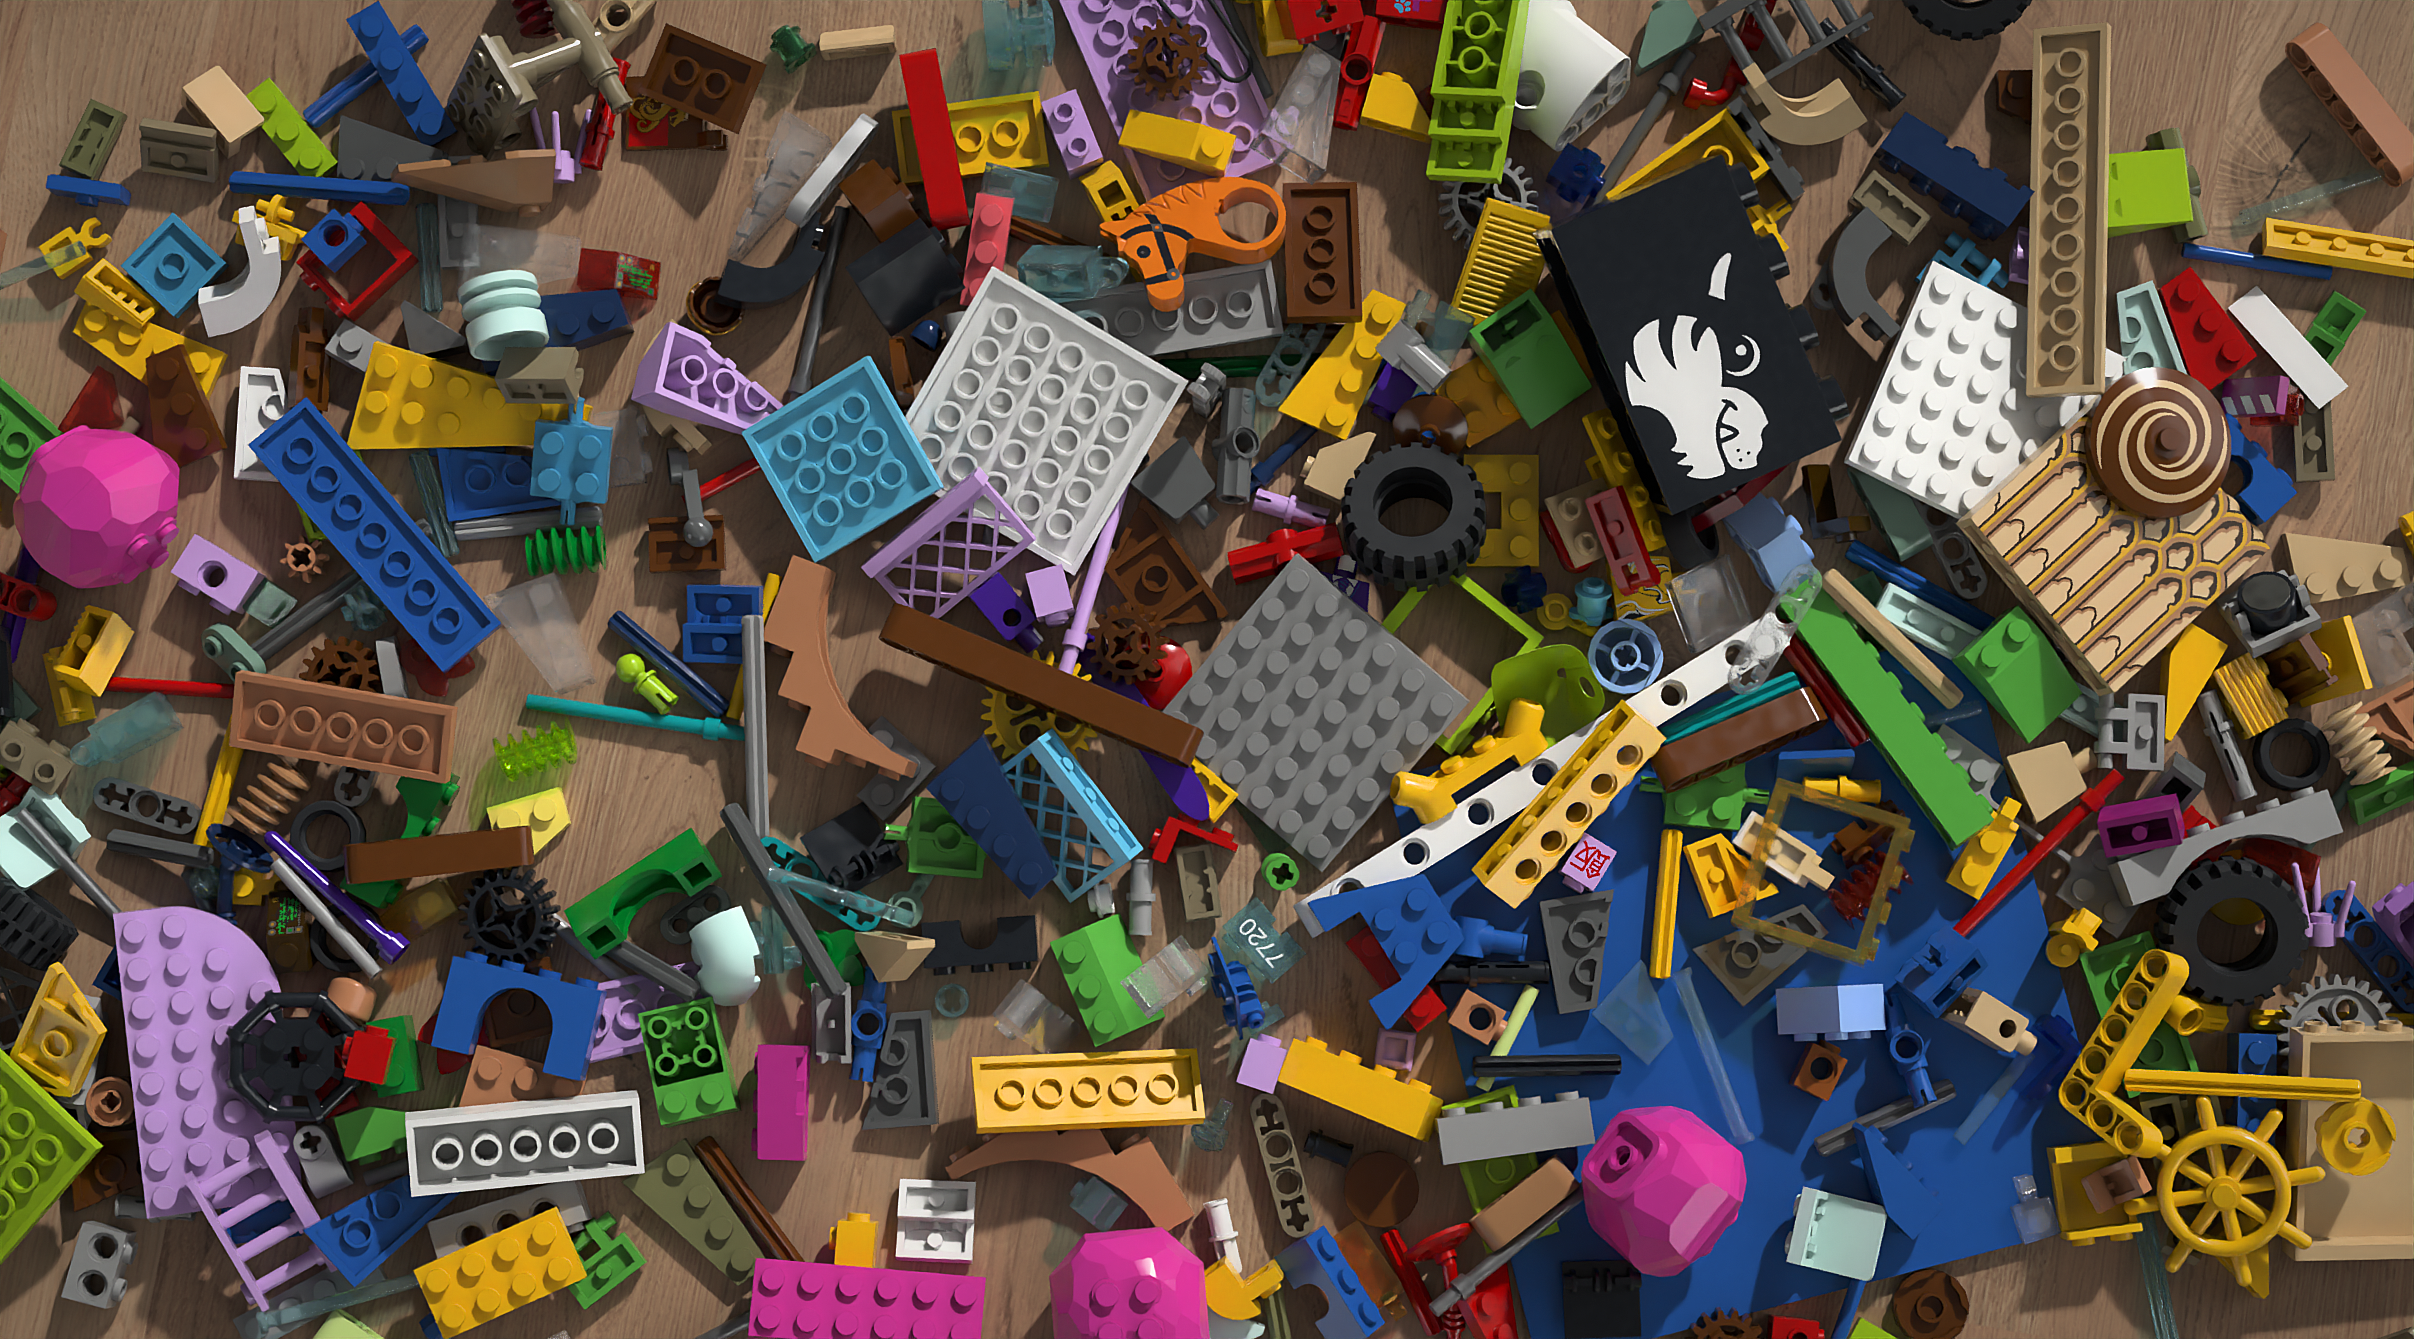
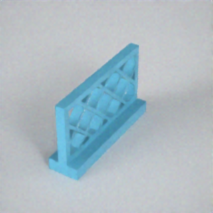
M1053 728L1002 765L1007 777L1015 779V792L1021 799L1024 807L1038 810L1036 829L1042 840L1044 841V837L1061 840L1060 857L1051 855L1055 864L1059 865L1058 874L1052 880L1070 903L1143 850V847ZM1031 753L1041 765V777L1024 773L1025 758ZM1016 765V772L1010 771ZM1023 781L1040 785L1039 802L1022 798ZM1048 786L1059 788L1064 795L1063 807L1046 803ZM1046 812L1063 815L1061 832L1045 829ZM1070 817L1083 820L1087 826L1086 837L1069 834ZM1068 842L1086 845L1084 862L1067 859ZM1093 847L1105 849L1114 862L1107 867L1092 864ZM1066 867L1084 870L1083 884L1076 890L1066 878ZM1091 872L1098 873L1091 878Z

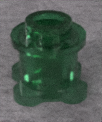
M788 24L784 25L771 36L773 42L769 49L780 55L785 62L784 66L788 74L796 71L801 65L817 54L816 46L813 43L808 44L800 34L801 28L798 25L790 27Z

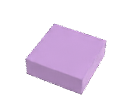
M1379 1028L1373 1065L1378 1064L1383 1067L1411 1071L1417 1034Z

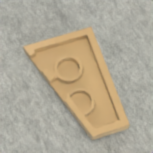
M2291 533L2282 534L2290 575L2296 574L2300 586L2305 585L2311 605L2411 585L2404 549L2401 547Z

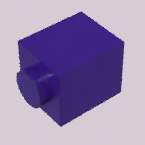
M1387 362L1367 403V406L1373 408L1371 414L1391 423L1401 405L1413 397L1418 384L1402 369L1399 370Z

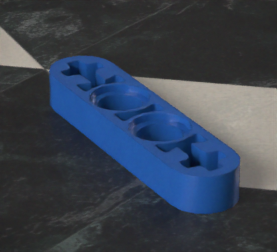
M2346 890L2330 891L2321 900V912L2333 914V921H2337L2339 914L2332 912V909L2336 906L2333 899L2343 900ZM2353 894L2348 916L2356 917L2358 914L2360 919L2346 927L2344 937H2340L2391 1003L2401 1012L2414 1013V1003L2405 1004L2404 1002L2407 996L2401 986H2394L2392 989L2390 984L2401 980L2406 974L2408 978L2401 982L2408 990H2414V969ZM2360 926L2368 927L2373 934L2371 944L2365 948L2357 945L2354 940V932ZM2385 955L2392 957L2397 967L2393 976L2388 978L2381 975L2378 970V962Z

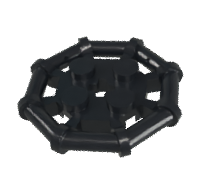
M272 989L264 992L265 996L234 1026H229L226 1034L229 1036L228 1079L225 1080L227 1088L235 1090L263 1118L262 1122L269 1125L271 1121H317L318 1124L326 1122L325 1118L356 1088H361L364 1083L362 1080L344 1077L345 1069L334 1066L335 1046L345 1044L347 1036L354 1037L355 1031H364L363 1026H358L327 996L328 992L320 990L319 993L273 992ZM282 1008H311L308 1017H284ZM271 1012L275 1019L272 1026L261 1036L251 1032ZM321 1012L341 1032L333 1036L328 1032L326 1033L317 1022ZM244 1043L256 1046V1067L245 1070ZM294 1046L299 1047L300 1053L307 1055V1059L300 1061L299 1066H291V1061L284 1059V1054L291 1053V1049ZM259 1076L265 1085L274 1091L270 1101L268 1102L249 1081ZM331 1076L339 1080L340 1083L320 1101L315 1091L321 1088ZM307 1095L309 1106H280L282 1096Z

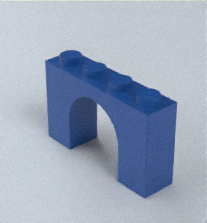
M465 951L464 958L453 956L431 1046L467 1055L474 1054L483 1018L490 1003L505 991L524 988L541 997L547 1004L552 1016L553 1030L542 1072L585 1081L607 991L598 990L599 982L580 977L576 978L575 984L560 981L562 973L541 968L538 975L523 972L525 964L502 960L501 966L487 963L488 956L470 951Z

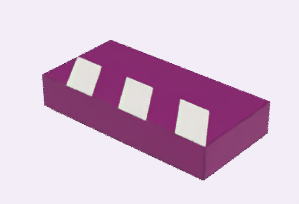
M2278 375L2225 379L2221 408L2224 414L2229 413L2235 418L2285 415L2290 378Z

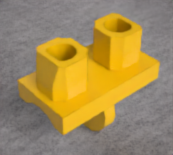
M276 194L270 203L261 199L258 200L256 210L262 211L266 215L257 212L256 215L257 218L264 217L270 236H278L281 260L287 261L291 260L297 245L304 243L301 239L308 231L280 221L283 219L292 222L295 212L285 209L286 198ZM235 210L232 222L238 223L235 243L245 246L239 225V211Z
M2081 908L2079 911L2073 909L2063 921L2052 922L2048 930L2049 934L2053 937L2047 942L2045 950L2047 959L2057 967H2068L2077 961L2080 953L2093 952L2099 942L2092 936L2102 923V920L2086 908Z

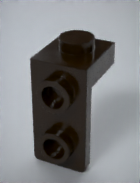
M1828 464L1802 466V486L1806 493L1809 511L1808 523L1812 530L1813 539H1835L1836 544L1858 540V533L1872 530L1869 515L1838 518Z

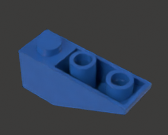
M1855 1122L1852 1125V1129L1874 1204L1883 1206L1887 1219L1900 1233L1914 1240L1944 1209V1206L1935 1198L1939 1192L1924 1177L1919 1181L1910 1172L1914 1166L1900 1152L1896 1151L1892 1154L1884 1146L1888 1139L1876 1127L1870 1125L1866 1128Z

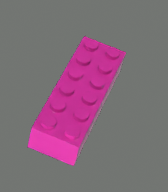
M756 1258L747 1339H981L986 1277Z

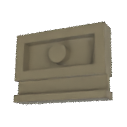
M149 118L142 119L139 124V130H141L140 152L142 171L212 183L216 182L219 176L218 144H216L217 129Z

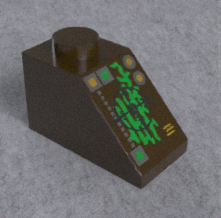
M290 889L270 891L268 896L266 941L269 963L275 974L309 971L318 961L310 948L309 932L313 923L312 914Z

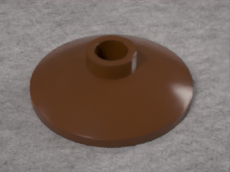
M1421 394L1410 398L1398 409L1393 422V433L1397 444H1401V448L1411 447V442L1422 443L1424 448H1431L1432 444L1444 447V454L1449 455L1450 452L1458 454L1467 440L1468 423L1461 408L1452 400L1437 394ZM1425 431H1431L1435 434L1436 437L1428 438L1424 436L1422 433Z

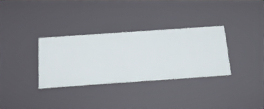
M2258 286L2228 307L2230 312L2318 409L2349 387Z

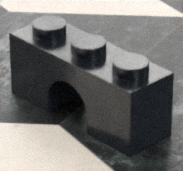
M1036 915L997 918V937L989 947L984 949L971 948L964 941L960 920L921 923L922 937L935 940V947L924 959V969L933 968V976L956 974V967L971 966V973L994 972L993 964L1005 963L1009 964V971L1032 969L1031 962L1039 961Z

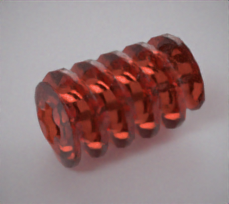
M1877 851L1874 854L1876 864L1866 860L1862 863L1864 873L1856 869L1851 872L1853 883L1842 879L1839 881L1841 892L1833 888L1827 891L1832 907L1853 930H1855L1852 923L1853 918L1862 923L1867 922L1864 909L1867 908L1875 914L1879 912L1875 903L1877 899L1887 905L1891 903L1887 894L1888 890L1898 895L1902 894L1899 885L1901 880L1910 886L1914 884L1908 871L1894 855L1890 853L1887 855L1882 851Z

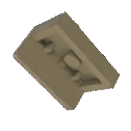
M22 718L17 723L9 719L0 732V764L47 794L53 795L74 766L75 759L69 756L72 750L55 739H52L49 744L38 737L37 734L40 730Z

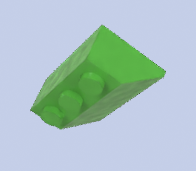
M1120 913L1050 942L1095 1047L1165 1017Z

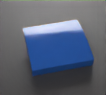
M687 585V623L683 624V662L743 664L741 619L745 615H760L763 617V586Z

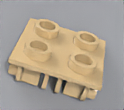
M1603 477L1544 500L1575 568L1600 558H1606L1584 500L1609 490Z

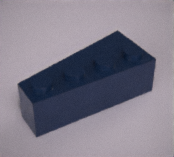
M1905 112L1873 154L1879 158V165L1892 174H1897L1898 172L1908 179V185L1922 196H1927L1928 194L1937 200L1939 208L1945 214L1953 218L1959 216L1970 224L1968 228L1974 235L1983 240L1989 238L1994 242L2010 226L2035 191L2024 184L2020 190L2011 186L2006 180L2008 174L1996 167L1993 170L1982 168L1978 165L1979 162L1974 153L1964 147L1954 146L1953 149L1946 145L1948 139L1945 135Z

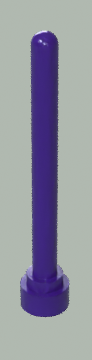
M275 831L265 833L264 842L377 943L376 948L380 951L378 955L383 960L392 965L406 952L411 942L400 932L397 934L392 930L387 932Z

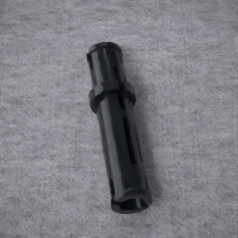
M1828 17L1819 24L1826 37L1839 30ZM1846 36L1826 46L1836 59L1860 81L1859 86L1864 91L1868 89L1889 112L1906 97V94L1883 73L1885 69L1880 64L1876 66Z
M1468 957V961H1446L1434 975V985L1468 984V987H1477V984H1549V961H1477L1476 957Z

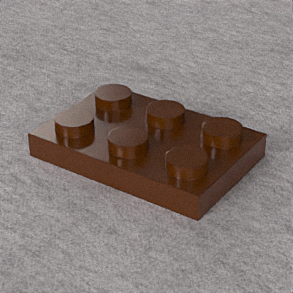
M666 23L638 93L739 134L767 65Z

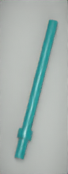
M528 694L526 700V709L703 735V739L719 741L720 738L745 741L744 726L722 723V719L706 717L705 720L666 714L661 715L660 713Z

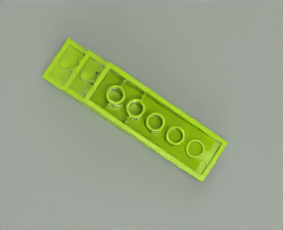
M1448 0L1430 92L1435 100L1428 131L1432 139L1426 170L1429 180L1501 184L1516 99L1530 0Z

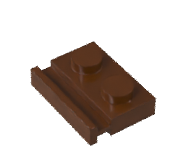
M704 515V519L712 525L713 536L711 541L702 547L689 545L683 537V528L688 521L687 516L648 518L650 573L726 571L724 515Z
M2309 633L2262 657L2269 669V675L2266 677L2273 689L2278 688L2283 693L2288 706L2339 680L2336 675L2331 676L2326 667L2329 666V663Z

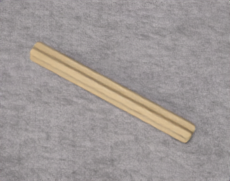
M1831 569L1822 576L1819 585L1947 709H1952L1960 703L1964 696L1963 692L1836 569Z

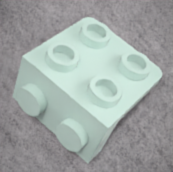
M34 785L29 788L19 806L0 817V871L6 878L11 879L21 887L23 891L56 872L60 867L13 818L22 809L26 808L74 860L79 856L91 838L83 822L72 815L56 792L53 795H49Z
M1803 1186L1802 1194H1798L1794 1202L1793 1214L1796 1216L1794 1229L1789 1232L1785 1242V1253L1788 1254L1786 1262L1863 1281H1870L1874 1276L1887 1219L1884 1207Z

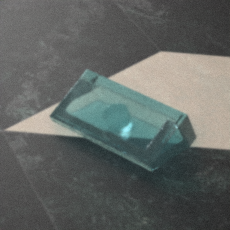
M986 162L980 193L1014 198L1012 215L1049 223L1059 178Z

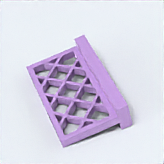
M977 467L865 560L861 568L870 578L875 577L896 603L916 610L914 607L915 595L936 597L935 611L930 616L939 619L1034 542L1036 537L987 481L989 477L984 471ZM986 494L995 505V518L973 516L974 502ZM968 508V516L959 515ZM1000 512L1005 516L1007 520L1000 519ZM951 521L967 522L966 541L945 539L946 525ZM973 523L994 525L993 544L972 542ZM999 526L1014 527L1023 539L1015 546L998 545ZM940 531V539L931 538ZM923 544L938 545V564L917 562L918 548ZM945 546L966 548L964 567L943 565ZM971 549L992 551L991 565L986 569L970 568ZM997 552H1006L997 559ZM912 554V562L903 561ZM895 567L911 568L910 587L895 586L886 574ZM917 569L937 571L936 590L915 588ZM943 572L964 574L963 588L958 592L942 591ZM969 575H978L969 582ZM902 593L909 594V600ZM941 597L949 598L941 605Z

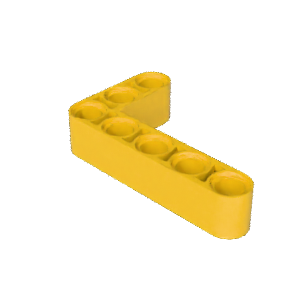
M2151 949L2142 956L2063 1080L2058 1093L2062 1106L2110 1145L2124 1154L2141 1158H2152L2161 1151L2163 1146L2162 1133L2153 1123L2114 1093L2123 1081L2125 1071L2132 1067L2189 976L2188 963L2182 956L2160 949ZM2167 963V969L2162 975V967ZM2146 994V1002L2145 1005L2142 1007V999L2143 996ZM2126 1027L2125 1036L2121 1038V1032ZM2105 1058V1067L2103 1070H2101V1064L2103 1059ZM2085 1090V1098L2082 1102L2081 1095L2082 1092ZM2112 1111V1113H2113V1118H2112L2111 1122L2109 1123V1122H2108V1116H2109L2110 1112ZM2140 1132V1142L2136 1146V1137Z

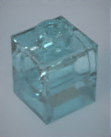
M1095 1175L1089 1181L1082 1176L1069 1193L1074 1198L1069 1206L1101 1232L1108 1231L1129 1205L1127 1200Z

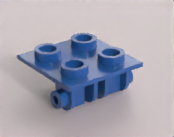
M1214 936L1211 937L1213 953L1208 954L1209 965L1214 975L1210 977L1212 989L1216 998H1223L1225 1005L1222 1006V1012L1228 1028L1234 1026L1239 1040H1242V1028L1248 1026L1252 1029L1261 1027L1264 1023L1265 1013L1257 993L1254 991V986L1251 983L1246 966L1240 964L1239 961H1232L1226 965Z

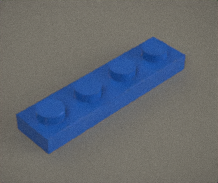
M377 1L347 18L348 24L420 143L432 147L458 132L380 2Z

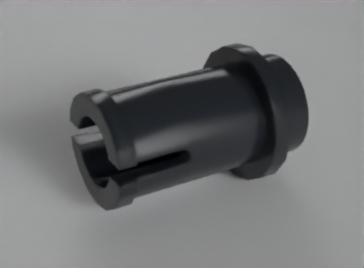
M1321 1129L1317 1132L1310 1130L1303 1152L1309 1153V1158L1311 1159L1317 1156L1346 1168L1354 1145L1323 1135V1130Z

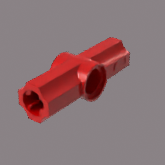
M1364 15L1365 20L1353 23L1354 29L1351 30L1326 119V123L1346 131H1357L1387 24L1369 15ZM1354 65L1360 66L1365 70L1366 76L1360 80H1353L1347 75L1346 70Z
M1334 522L1302 532H1297L1293 529H1280L1268 535L1266 542L1227 552L1234 581L1238 585L1270 575L1277 577L1297 553L1310 564L1343 556L1344 549L1337 524Z

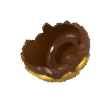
M710 276L704 279L703 282H697L691 287L686 297V309L690 320L703 333L714 336L733 331L742 322L746 311L713 301L720 281L718 276L713 278Z

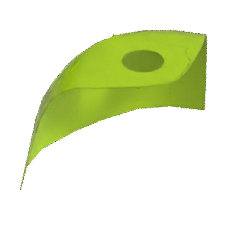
M1550 645L1502 660L1494 665L1491 672L1493 699L1501 730L1504 727L1511 700L1520 697L1536 701L1545 710L1540 731L1548 742L1546 750L1594 721L1601 713L1605 704L1603 690L1583 652L1571 645ZM1558 669H1565L1566 678L1558 676ZM1580 677L1586 678L1591 683L1595 692L1594 697H1590L1584 692L1580 685Z

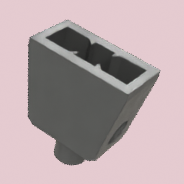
M1182 436L1130 481L1131 488L1143 498L1146 497L1152 506L1175 524H1179L1190 515L1204 530L1220 516L1207 501L1216 491V485L1185 436Z

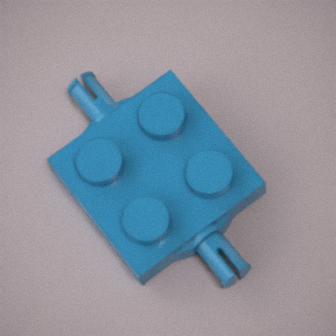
M579 397L577 404H569L568 418L559 421L537 419L535 421L530 495L549 497L561 502L559 523L563 525L566 523L567 525H575L576 504L581 502L605 504L608 501L613 427L597 426L583 420L585 398Z

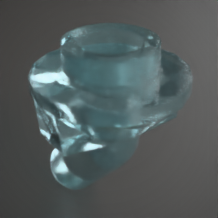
M1220 1098L1211 1120L1205 1119L1203 1124H1194L1192 1126L1191 1134L1194 1137L1193 1140L1200 1149L1207 1152H1218L1223 1149L1229 1133L1223 1127L1234 1103L1225 1098Z

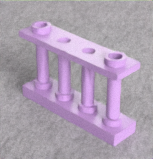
M268 1128L254 1135L257 1147L252 1149L253 1154L200 1184L193 1172L190 1171L185 1174L187 1187L182 1189L193 1209L200 1206L245 1283L240 1285V1288L250 1305L257 1303L262 1312L270 1309L268 1299L265 1296L266 1292L313 1265L318 1264L321 1266L326 1263L331 1273L338 1270L314 1243L308 1246L309 1251L258 1280L255 1279L245 1262L298 1231L300 1234L304 1233L302 1229L321 1220ZM259 1167L263 1170L270 1167L276 1177L271 1182V1187L220 1216L217 1215L207 1198L208 1196ZM279 1199L281 1202L287 1199L290 1201L295 1210L289 1214L290 1219L243 1246L236 1247L226 1229Z

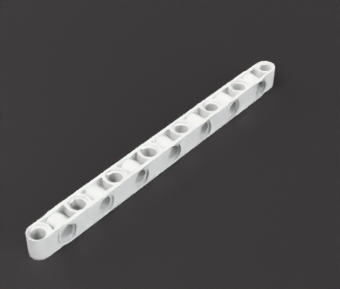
M1768 613L1625 702L1657 727L1784 649L1790 643L1772 614ZM1735 647L1742 652L1743 662L1740 666H1732L1726 661L1725 652L1727 648ZM1665 686H1672L1678 691L1680 697L1677 705L1669 706L1662 701L1661 691ZM1612 710L1545 750L1522 767L1519 766L1457 805L1458 808L1444 817L1423 825L1295 904L1293 908L1312 939L1324 932L1308 906V902L1339 894L1340 887L1345 883L1355 884L1358 889L1415 876L1521 811L1546 786L1534 781L1532 776L1534 767L1536 765L1547 766L1551 770L1553 778ZM1473 804L1483 805L1487 809L1488 819L1482 825H1476L1469 820L1468 810ZM1415 843L1423 849L1424 858L1420 864L1412 865L1405 860L1403 851L1408 844Z

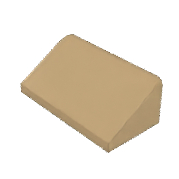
M893 25L825 32L820 35V52L825 61L888 54L897 51Z

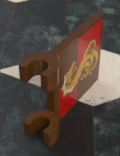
M644 76L626 77V92L634 102L626 110L627 151L687 149L727 151L728 136L723 135L722 130L705 131V120L638 93Z

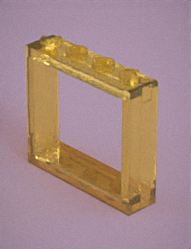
M1777 778L1730 921L1731 925L1865 968L1866 961L1874 962L1881 940L1874 938L1878 924L1886 925L1892 903L1886 902L1890 887L1898 889L1904 867L1898 865L1902 851L1909 853L1916 831L1909 829L1911 819ZM1790 796L1895 828L1856 950L1751 917Z

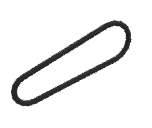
M1157 0L1169 17L1176 19L1177 26L1182 29L1184 24L1163 0ZM1207 0L1246 57L1248 68L1244 75L1233 78L1228 76L1208 53L1204 58L1225 81L1231 83L1245 81L1252 73L1253 59L1215 1Z

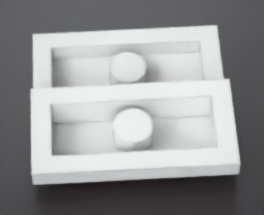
M900 1179L896 1260L972 1264L976 1182Z

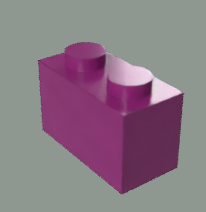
M2176 793L2102 807L2097 821L2106 858L2183 843L2185 826Z

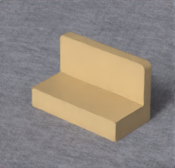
M220 66L213 67L182 87L181 105L200 127L217 129L216 144H218V148L227 159L240 152L241 138L264 124V117Z

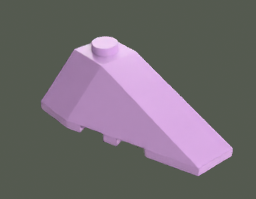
M672 322L666 323L640 362L631 400L660 412L742 435V431L784 406L756 381L750 382L736 370L737 365L729 358L724 359L710 347L711 342L703 335Z

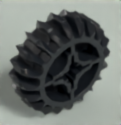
M522 866L512 867L511 871L508 867L497 868L496 872L493 869L483 871V878L479 876L473 878L471 883L474 889L467 888L463 892L464 897L470 902H463L458 907L462 912L468 913V916L459 919L458 924L469 926L470 930L463 934V939L468 940L474 937L476 943L472 946V951L477 952L484 948V955L488 956L487 961L496 955L499 966H501L502 960L510 959L512 962L522 963L524 958L527 962H531L536 959V952L540 954L545 953L548 950L546 942H553L557 937L551 929L557 928L561 924L559 919L552 917V914L561 910V906L557 904L551 905L549 901L556 896V891L552 890L545 893L543 890L548 883V879L543 878L535 882L536 870L530 869L523 876ZM504 886H510L522 891L529 899L524 901L516 899L510 890L506 891ZM490 893L493 911L491 917L485 921L484 904ZM519 908L523 909V911L515 915L514 919H504L497 922L498 918L504 916V912L515 911ZM535 909L536 925L533 934L529 937L527 933L529 930L527 916L529 912ZM491 931H503L509 940H514L515 944L498 939Z

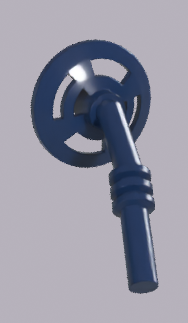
M214 823L207 828L206 834L215 849L222 855L220 857L217 913L215 915L229 921L233 925H237V920H233L236 912L232 911L235 871H239L242 867L253 872L269 873L272 871L270 866L274 863V860L259 843L246 834L232 827ZM215 837L225 838L226 842L220 843Z

